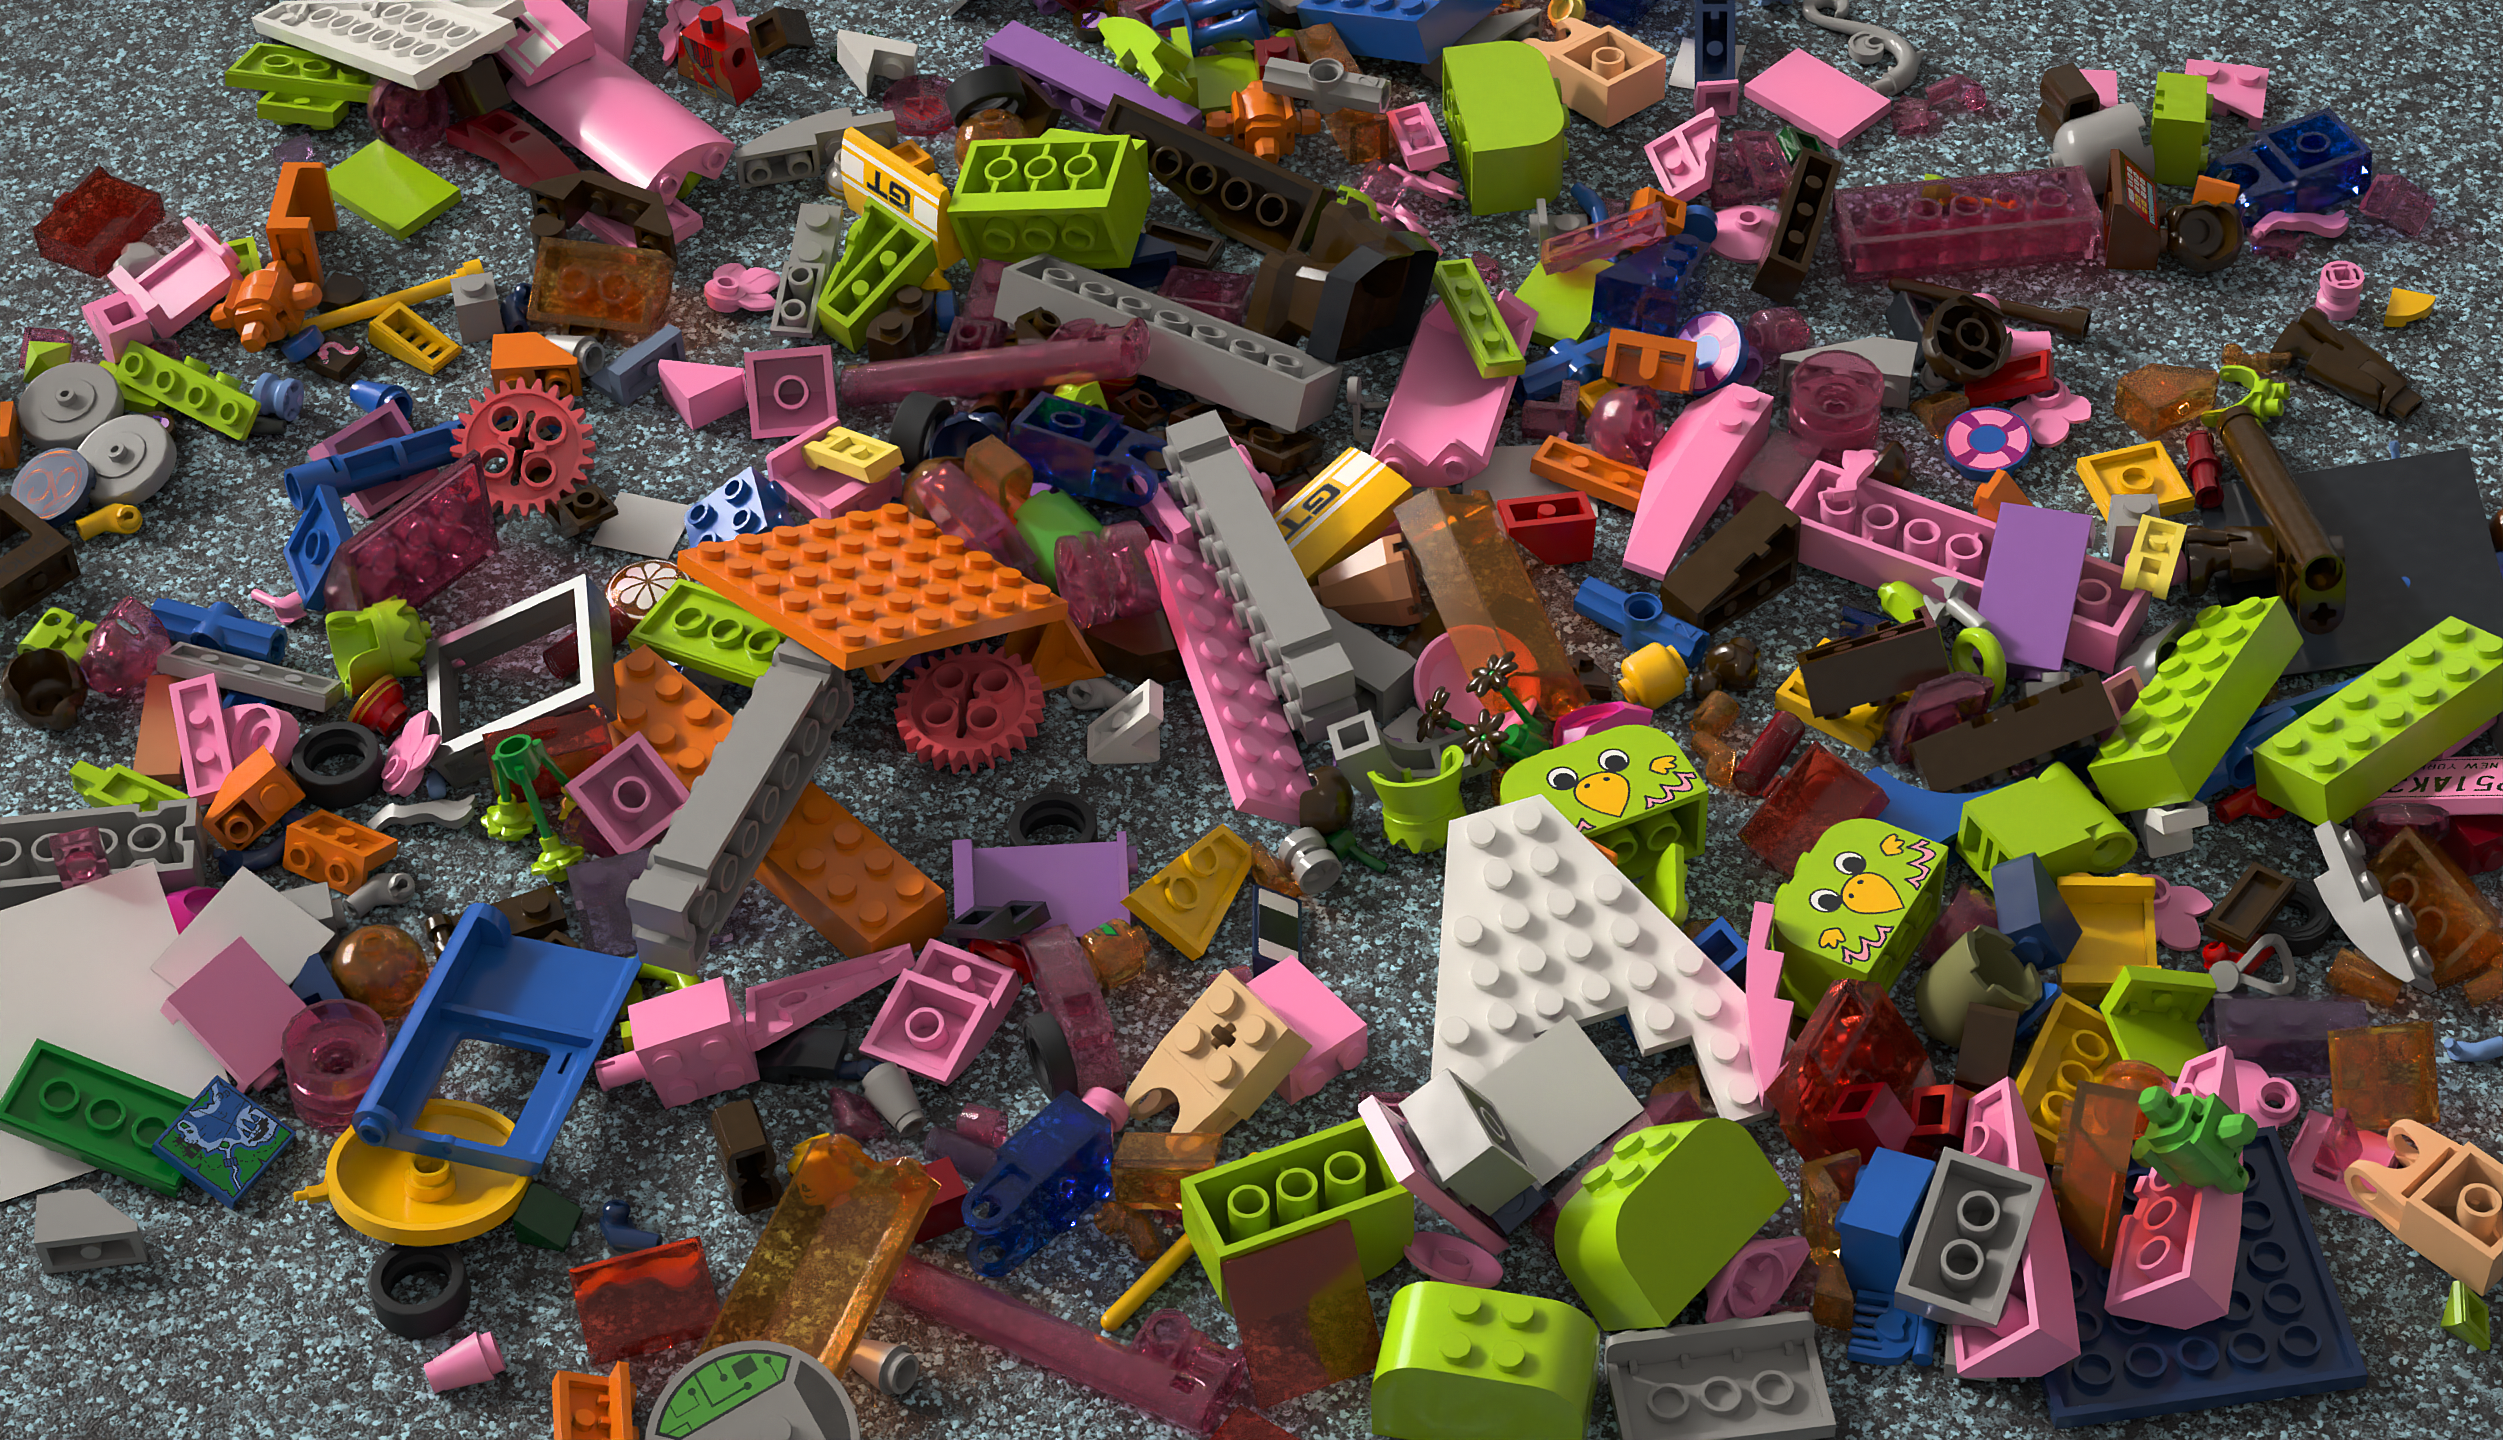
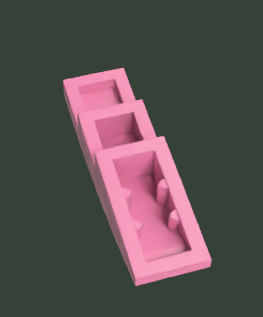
M1755 901L1747 948L1745 1020L1750 1064L1758 1087L1762 1111L1772 1113L1792 1026L1794 1002L1777 998L1783 975L1784 953L1768 950L1773 929L1775 905Z

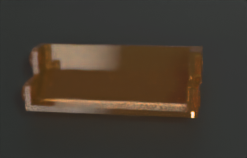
M1430 487L1393 508V512L1469 682L1474 679L1471 674L1472 670L1478 667L1487 668V660L1492 654H1496L1500 658L1507 652L1513 651L1516 655L1511 662H1515L1519 667L1505 676L1509 680V688L1522 704L1535 698L1551 721H1555L1557 718L1592 701L1518 542L1508 535L1498 511L1497 503L1488 490L1472 489L1470 495L1450 494L1448 488ZM1492 688L1483 697L1479 698L1477 696L1484 708L1489 711L1491 717L1497 713L1505 714L1514 710L1502 694L1494 692Z
M835 1134L812 1140L696 1358L726 1344L753 1340L771 1341L797 1348L809 1354L827 1367L840 1381L932 1205L941 1184L927 1175V1168L913 1158L903 1156L881 1162L874 1161L862 1152L863 1147L858 1141L847 1135Z

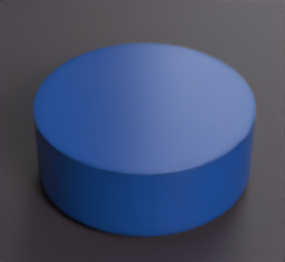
M1702 205L1687 206L1684 229L1678 239L1691 247H1704L1712 243L1717 236L1719 224L1715 212Z
M954 289L939 291L936 295V307L941 331L944 333L959 332L961 320L956 292Z
M311 325L301 330L299 334L296 333L281 347V351L290 362L295 363L316 351L323 344L325 337L316 325Z

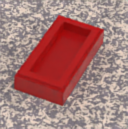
M2046 349L2008 358L2003 367L1996 373L1977 383L1965 384V400L1969 408L2054 389L2055 360L2051 350Z

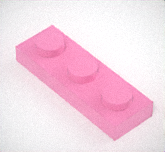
M1425 102L1386 112L1389 128L1409 171H1429L1437 168L1442 162L1450 161L1447 145Z
M214 673L169 685L188 794L191 798H197L199 806L213 803L227 775L235 769L219 684Z

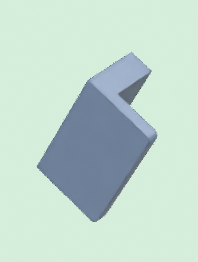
M668 324L653 336H647L591 376V386L618 404L626 407L660 382L658 369L660 359L686 362L682 331L672 324Z

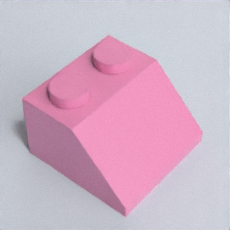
M831 345L744 352L752 440L801 435L832 416L838 418L834 358Z
M394 399L307 452L311 459L316 461L336 454L341 455L375 445L389 438H398L412 434L414 431ZM435 468L409 476L407 479L398 482L392 481L352 493L351 496L342 499L365 518H369L440 473Z
M637 731L564 786V789L623 861L648 849L665 837L673 814L676 810L683 808L690 796L689 791L640 731Z

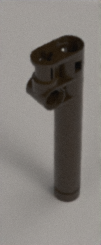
M2244 405L2230 407L2222 412L2217 419L2216 432L2276 538L2275 584L2277 594L2281 596L2284 604L2292 603L2295 609L2298 610V619L2305 631L2319 635L2329 633L2341 624L2345 615L2347 573L2345 563L2257 413L2252 408Z

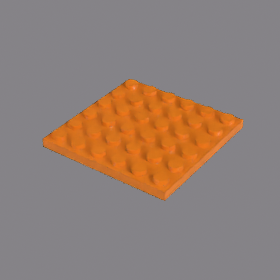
M896 503L884 504L881 509L868 512L850 511L844 517L835 519L816 518L810 520L809 524L796 527L777 526L772 529V532L758 535L739 534L733 540L719 543L705 541L699 543L695 548L678 551L677 568L844 671L1067 619L1069 602L1052 593L1049 587L1032 582L1022 576L1019 570L1004 566L995 561L991 554L974 549L964 543L961 537L944 532L937 528L934 522L921 519L909 512L906 506Z

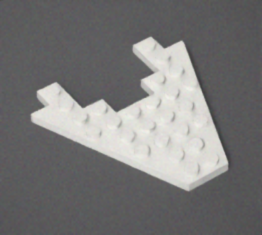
M1542 794L1449 821L1431 1079L1448 1068L1472 1086L1568 1014H1571L1580 1027L1625 1014L1642 1057L1690 1043L1720 1118L1733 1120L1743 1126L1773 1116L1774 1106L1772 1113L1762 1111L1758 1087L1750 1064L1745 1020L1746 994ZM1790 1037L1783 1063L1796 1060L1800 1053L1798 1045Z

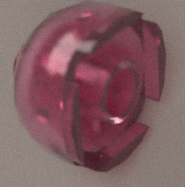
M381 77L376 81L368 96L366 106L368 121L380 139L398 150L406 151L418 146V150L427 149L441 139L445 128L449 126L450 116L447 114L450 97L440 81L430 89L416 90Z
M1630 385L1612 389L1602 395L1594 406L1591 416L1587 419L1585 425L1586 439L1592 445L1593 450L1607 459L1648 471L1647 466L1650 464L1653 450L1665 435V423H1656L1655 410H1662V405L1655 390L1649 385Z

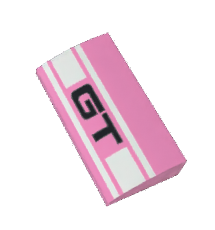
M523 0L527 12L513 19L518 36L505 42L503 49L492 53L526 87H529L595 56L596 50L593 30L562 0Z

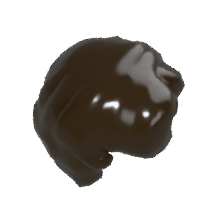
M2201 200L2195 205H2174L2166 213L2165 218L2168 230L2166 248L2172 259L2179 260L2182 265L2198 273L2220 272L2234 264L2241 252L2244 226L2240 211L2232 203L2222 201L2219 204H2211Z
M43 647L25 652L11 659L3 671L0 682V700L4 707L14 716L22 719L32 729L36 730L44 727L55 731L70 729L78 721V714L82 711V706L88 696V684L85 673L81 670L79 663L62 649Z

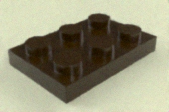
M1198 401L1170 413L1168 426L1216 410L1237 446L1240 444L1244 445L1251 456L1253 465L1256 466V470L1260 473L1265 472L1268 476H1281L1322 456L1325 440L1301 430L1294 434L1276 432L1270 428V423L1257 418H1240L1232 413L1231 408L1220 404L1211 405Z

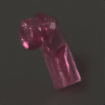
M1954 74L1924 87L1931 106L1953 98L1967 105L1969 110L1977 111L1983 108L1987 102L1984 87L1979 82L1963 74Z

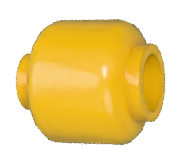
M1653 642L1630 655L1622 662L1621 672L1623 679L1617 683L1628 703L1635 704L1639 702L1642 707L1654 711L1681 695L1686 688L1685 679L1690 675L1684 661L1672 645L1665 648L1660 643Z

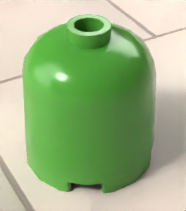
M1046 489L1041 490L1027 499L1014 513L1013 517L1018 523L1014 527L1011 537L1006 534L1003 536V553L1009 561L1038 584L1049 587L1052 593L1062 599L1078 600L1101 589L1108 582L1117 559L1115 540L1107 529L1067 491L1061 489L1059 493L1051 494Z

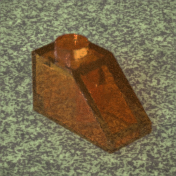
M2150 363L2135 372L2127 373L2118 380L2113 412L2146 441H2150L2201 415L2204 411L2214 408L2220 375L2215 370Z

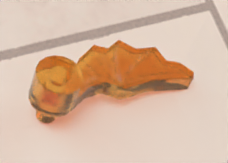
M2229 343L2225 345L2220 360L2224 366H2238L2240 364L2254 370L2256 373L2265 372L2270 374L2273 370H2283L2284 365L2289 363L2292 354L2290 352L2244 354L2241 346Z

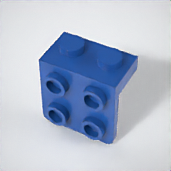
M752 466L748 467L687 510L684 515V523L690 547L695 548L699 543L705 541L719 543L733 540L739 534L758 535L772 532V529L777 526L796 527L794 520L788 512L786 503L789 502V497L785 489L775 480L770 482Z

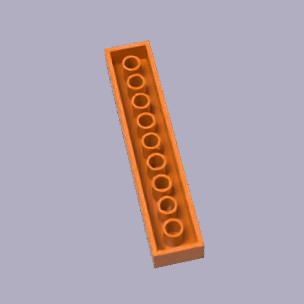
M644 644L614 664L618 719L585 734L609 753L637 731H640L690 793L696 777L702 776L709 766L717 743L723 742L730 732L734 717ZM594 704L589 706L592 710L597 709ZM811 780L753 875L755 879L850 959L910 943L913 953H916L926 946L930 938L936 939L943 934V928L949 924L945 891Z

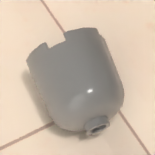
M2133 102L2117 104L2064 123L2055 135L2053 142L2054 153L2048 155L2049 167L2055 179L2061 178L2063 184L2073 194L2084 197L2105 193L2110 150L2120 149L2146 174L2154 178L2155 161L2152 145L2143 146L2139 129L2146 127V124L2137 106Z

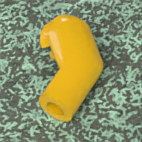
M112 503L75 521V526L81 538L86 541L103 532L132 534L140 529L143 518L140 511L132 505Z

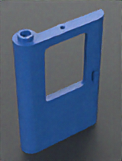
M486 903L469 905L460 918L357 1107L351 1122L354 1131L364 1143L370 1146H382L519 1176L538 1174L644 965L639 960L638 952L634 958H623L511 935L508 918L501 910ZM464 1039H474L550 1056L508 1141L501 1147L460 1139L452 1135H441L413 1129L457 1045Z

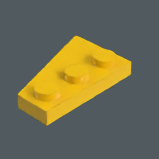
M1222 823L1125 897L1120 903L1190 960L1194 961L1201 957L1207 949L1258 852Z

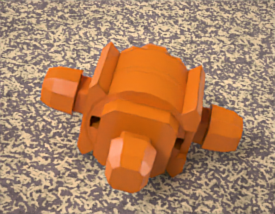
M1262 80L1250 82L1241 93L1237 90L1232 93L1231 113L1216 111L1205 115V132L1207 134L1224 138L1226 135H1231L1232 145L1275 164L1284 154L1289 156L1293 154L1295 150V133H1300V136L1312 135L1321 130V116L1319 112L1312 109H1300L1299 112H1295L1293 97L1264 92Z
M280 259L268 263L266 269L256 270L248 274L243 281L234 278L225 302L216 305L212 309L210 319L218 329L235 328L241 336V343L247 352H259L265 348L267 343L285 338L289 331L299 334L307 310L315 308L320 304L323 296L322 291L316 283L306 282L297 284L291 275L292 272L287 263Z

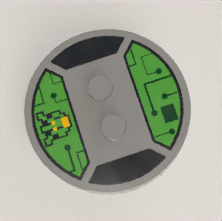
M753 1340L726 1344L712 1349L683 1367L666 1385L655 1403L648 1421L645 1440H862L853 1404L840 1381L827 1367L797 1348L771 1341Z

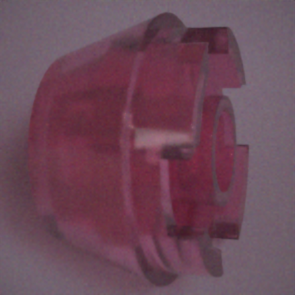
M1965 882L1958 886L1949 899L1950 903L1946 906L1937 922H1934L1922 942L1918 954L1920 957L1934 964L1965 932L1973 931L1981 924L1999 930L1995 901L1984 887L1977 890Z

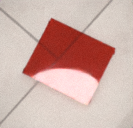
M1347 1219L1338 1220L1333 1224L1220 1263L1256 1402L1260 1409L1269 1408L1280 1402L1376 1369L1381 1341L1350 1221Z

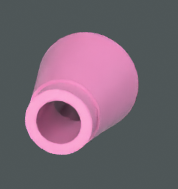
M476 1331L434 1358L433 1361L424 1364V1369L433 1391L438 1393L443 1390L496 1380L495 1374L506 1370V1364L493 1333L489 1331L479 1335Z

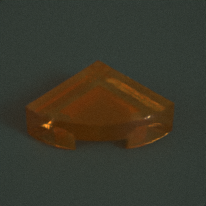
M1699 1065L1680 1067L1675 1070V1074L1667 1077L1661 1083H1657L1650 1094L1649 1113L1699 1115Z

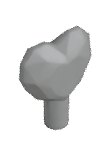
M145 242L127 243L121 251L122 256L114 262L113 269L121 266L133 278H136L166 257V255H161L155 247Z

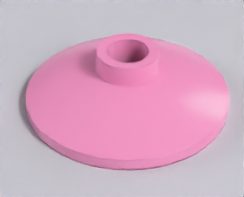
M1736 205L1715 213L1719 224L1715 240L1708 245L1711 250L1729 261L1745 264L1758 263L1775 212L1756 205Z
M1438 1232L1414 1233L1411 1247L1406 1244L1403 1247V1252L1409 1261L1430 1276V1281L1485 1289L1498 1285L1503 1276L1501 1264L1490 1253L1471 1242L1455 1236Z

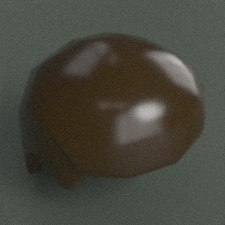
M1323 765L1309 772L1308 777L1315 779L1317 785L1310 790L1304 791L1300 796V829L1313 827L1319 831L1323 838H1326L1342 828H1347L1355 808L1354 792L1347 778L1335 766Z

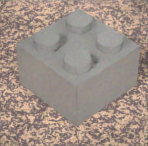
M1446 1068L1398 1104L1408 1121L1403 1126L1407 1137L1418 1150H1424L1430 1159V1162L1425 1165L1430 1177L1442 1190L1450 1187L1464 1206L1468 1207L1473 1204L1490 1216L1538 1180L1493 1102L1450 1069Z

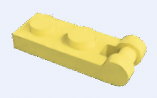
M840 426L828 431L825 434L826 438L822 441H811L801 448L802 457L811 469L816 470L823 466L867 483H876L886 479L890 475L891 470L904 463L898 446Z
M2142 514L2120 589L2134 592L2135 588L2153 592L2152 597L2166 600L2187 525Z

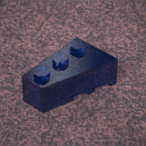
M1690 234L1669 235L1596 274L1590 321L1674 338L1705 290L1711 243L1699 241V238Z

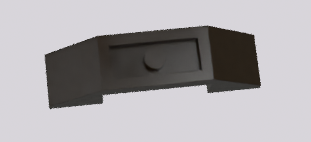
M593 170L538 181L529 186L534 218L543 213L558 214L559 220H565L566 230L570 231L588 211L634 228L639 256L672 268L678 264L673 230L661 194Z
M1042 307L1018 316L1014 325L1027 383L1046 399L1053 395L1056 388L1062 384L1075 385L1084 383L1072 367L1058 360L1073 334L1061 324L1060 319L1054 313L1044 310ZM1138 387L1116 397L1112 404L1103 394L1117 433L1112 435L1144 432L1166 421L1169 413L1158 405L1157 400L1152 395L1141 391ZM1091 406L1090 418L1094 421L1097 417L1096 409L1093 406Z
M529 413L527 416L523 446L519 449L515 448L519 463L514 476L518 484L521 476L523 454L525 450H531L528 434L536 416L534 413ZM514 417L495 427L500 431L513 430L518 424V419ZM545 426L541 429L538 436L545 441H552L553 435ZM537 467L530 472L528 479L535 483H542L550 477L552 471L546 467ZM574 483L573 487L576 493L560 497L561 500L557 501L558 509L552 503L546 505V519L563 539L579 534L619 514L618 508L596 483L584 489L579 484Z

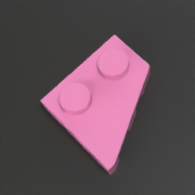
M1713 107L1643 146L1665 193L1683 202H1687L1711 188L1721 123Z

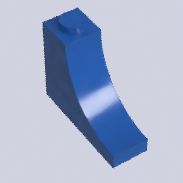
M1877 766L1862 776H1854L1842 787L1839 820L1874 819L1948 846L1947 868L1962 859L1955 848L1963 803L2017 782L2013 779L2001 786L1980 792L1940 793L1904 783Z

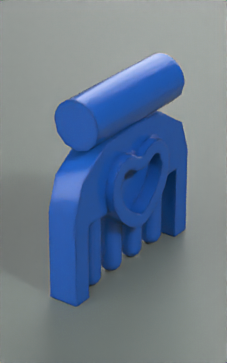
M1858 1289L1855 1310L1860 1313L1879 1315V1317L1855 1315L1853 1317L1854 1323L1873 1326V1328L1854 1326L1851 1329V1333L1856 1336L1873 1338L1874 1341L1851 1338L1847 1360L1891 1366L1900 1365L1912 1355V1362L1916 1365L1928 1366L1933 1361L1938 1322L1895 1308V1296Z

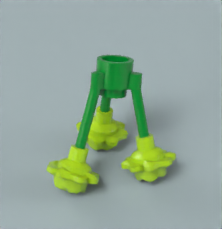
M525 734L508 737L498 744L495 750L496 754L491 757L497 770L501 795L497 799L498 805L488 807V815L480 819L481 824L488 829V836L497 837L498 840L503 842H517L523 839L525 834L531 833L533 825L537 823L542 835L539 841L544 852L541 853L538 861L531 865V874L533 876L544 874L548 883L568 880L572 875L578 873V861L585 857V851L583 846L571 847L561 844L557 833H552L531 782L539 776L541 762L561 784V792L566 796L560 801L562 810L559 814V820L563 823L567 822L571 827H575L578 824L586 826L593 823L564 789V786L573 779H569L547 753L542 740L538 738L532 741L530 736ZM509 779L513 780L515 784L522 786L528 802L517 803L516 796L511 793Z

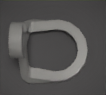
M1350 376L1347 383V401L1349 405H1353L1354 437L1359 442L1375 443L1379 431L1361 428V409L1386 411L1390 401L1366 402L1361 395V378Z
M2265 934L2247 951L2237 964L2230 960L2219 961L2212 965L2208 973L2212 975L2218 988L2216 991L2221 993L2232 992L2241 983L2265 992L2283 996L2291 993L2296 985V970L2291 951L2283 937L2278 934ZM2273 946L2282 963L2283 982L2281 984L2270 983L2242 972L2262 950Z

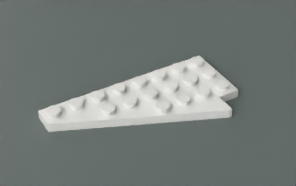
M523 0L282 1L251 19L256 32L416 90H427L436 86L439 83V79L450 72H459L467 69L472 65V60L481 55L495 53L503 49L505 42L518 36L513 19L527 12Z

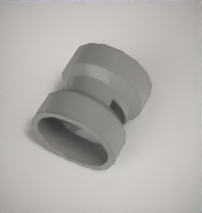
M1304 827L1292 832L1282 841L1278 849V856L1288 870L1294 872V880L1302 892L1306 894H1317L1327 890L1338 880L1342 873V865L1332 851L1326 849L1327 844L1324 838L1313 827Z

